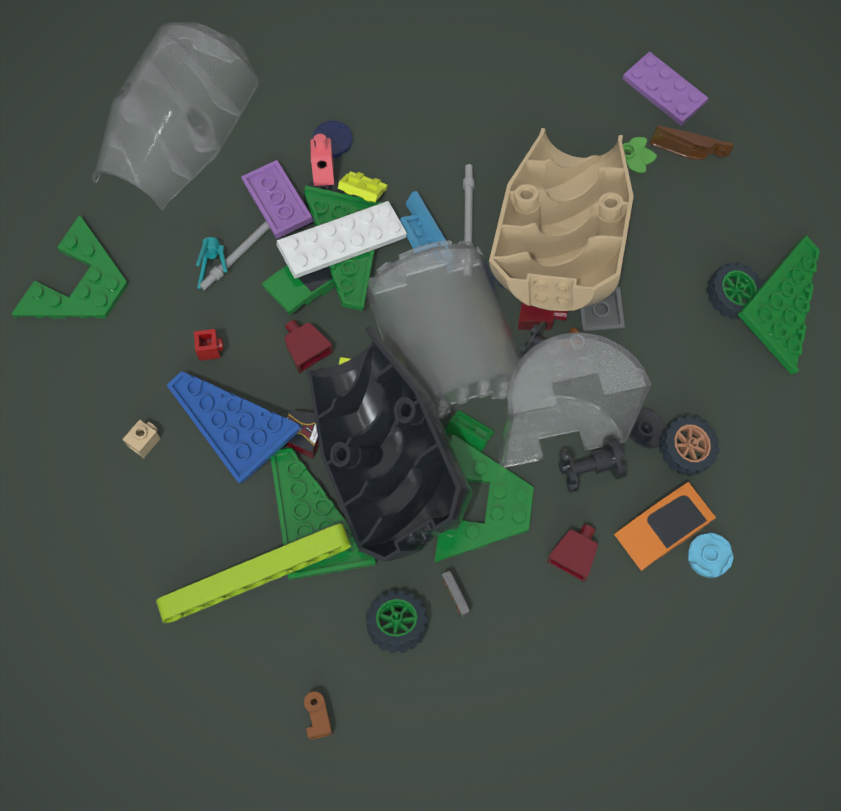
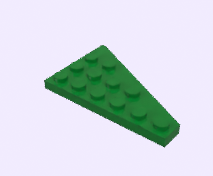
M306 185L304 190L315 227L383 203L379 201H366L361 197ZM374 250L329 266L342 307L363 311Z
M807 235L797 242L737 314L791 375L799 371V368H797L798 358L802 355V343L807 327L804 325L805 318L810 310L809 302L812 298L814 287L812 278L813 273L817 270V260L820 250Z
M292 448L277 451L271 457V465L283 546L337 524L344 525L351 543V547L343 552L288 574V579L295 580L376 565L374 557L359 551L347 521L338 512L335 505L329 500L326 493L317 481L314 480Z

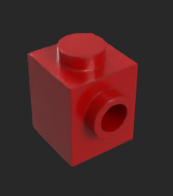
M216 330L194 331L195 352L199 361L220 359V351L224 350L223 340L218 338Z

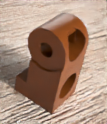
M318 692L308 693L304 699V706L310 713L312 727L306 728L309 740L333 735L323 696Z

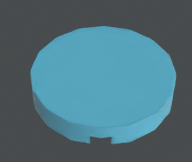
M715 533L697 536L690 543L687 551L688 562L691 568L697 574L706 578H716L723 575L731 567L733 561L729 542L723 536Z

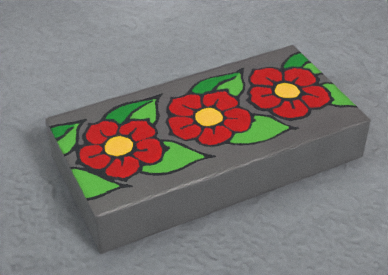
M449 571L443 573L442 581L461 619L468 617L470 609L452 573Z

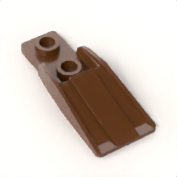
M663 126L656 127L649 142L652 146L694 160H704L708 154L728 157L734 148V143L715 140L707 136Z

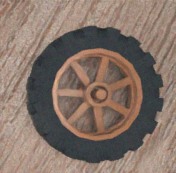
M687 415L683 418H677L662 430V436L659 438V443L661 444L659 451L660 454H663V461L669 464L671 470H676L681 475L687 474V476H692L705 471L716 462V455L719 454L717 445L719 440L715 437L714 434L716 432L713 428L709 427L710 424L708 422L701 421L699 417L695 416L692 418L691 415ZM681 431L687 432V439L680 433ZM678 438L682 444H677L676 439ZM694 451L701 453L699 459H697ZM688 452L690 454L691 460L686 458Z

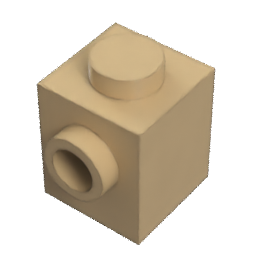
M139 420L123 438V441L127 447L142 458H145L160 440V437L157 434L158 429L150 422L145 424Z

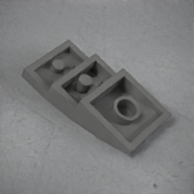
M618 285L604 300L578 309L582 332L625 328L621 291Z

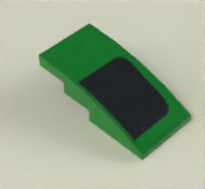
M286 265L264 281L262 287L291 315L303 304L307 306L319 295H326L335 287L329 266L294 279L289 267Z

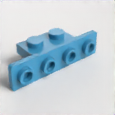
M413 191L406 201V206L412 215L401 217L400 219L407 233L406 237L417 255L434 252L442 267H445L453 258L454 253L418 192Z

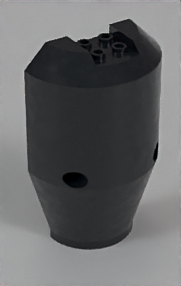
M368 326L365 330L372 339V343L362 353L340 365L321 370H308L306 373L310 382L321 458L360 552L385 562L420 552L424 549L425 543L430 542L434 537L448 530H457L473 493L431 397L380 339L376 329Z

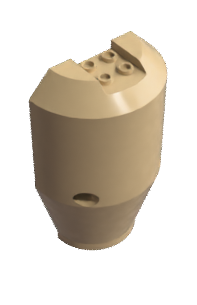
M541 128L540 135L508 182L489 264L498 282L521 302L528 306L532 305L547 310L574 311L604 300L617 287L634 197L622 144L623 135H619L616 145L609 152L601 156L592 155L587 158H580L558 150L549 141L545 128Z

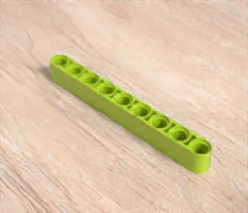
M333 525L158 598L156 603L162 622H174L347 550L351 547V543L344 525Z

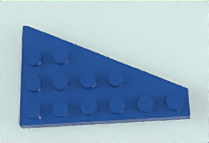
M181 371L167 384V387L238 483L243 484L303 429L302 425L187 372Z

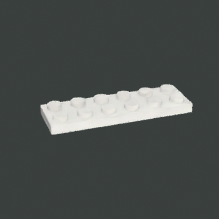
M389 201L282 238L277 240L276 245L295 279L404 239L407 233Z

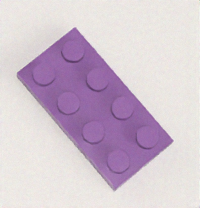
M650 51L623 75L625 82L680 126L689 120L708 101L706 95Z
M278 160L241 176L242 182L276 239L313 222L311 214Z

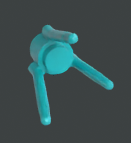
M214 237L203 239L202 248L196 262L197 266H200L202 262L198 289H201L199 284L204 279L208 259H214L219 254L223 271L225 273L228 271L224 256V246L220 245L219 240Z

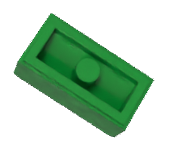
M460 410L449 420L445 429L449 435L457 436L480 452L485 449L495 433L492 429Z

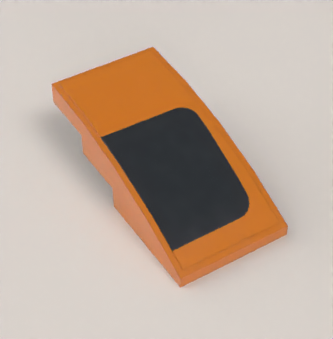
M688 482L635 518L614 535L639 569L643 571L660 557L662 558L716 519V516Z

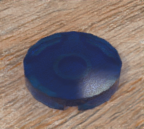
M331 120L323 122L316 127L313 133V139L317 134H324L326 138L331 139L333 158L342 156L341 154L348 152L352 145V133L349 127L340 121Z

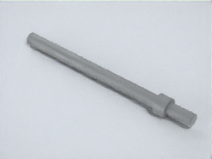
M468 164L465 165V179H463V189L465 190L464 277H472L473 190L475 189V179H473V165Z
M266 221L225 259L227 269L270 229ZM222 264L218 267L215 266L209 272L210 275L199 284L204 291L215 280L218 281L224 276Z

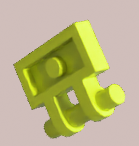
M352 171L346 174L339 181L338 189L345 191L347 194L357 195L366 201L376 202L383 192H386L388 184L382 183L380 179H371L363 173H354Z

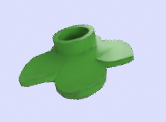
M635 137L629 143L623 144L624 153L630 154H625L626 163L629 169L637 173H645L646 165L652 163L657 158L653 151L645 147L647 139L644 137Z

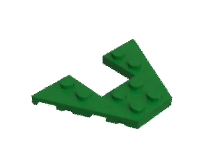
M78 216L57 249L59 252L90 266L70 297L34 281L12 312L14 318H107L128 286L127 281L82 217Z
M452 435L451 445L467 481L490 484L485 524L462 521L457 530H448L438 535L435 563L456 555H462L468 551L480 549L500 540L509 539L514 535L526 533L529 531L534 487L455 435Z

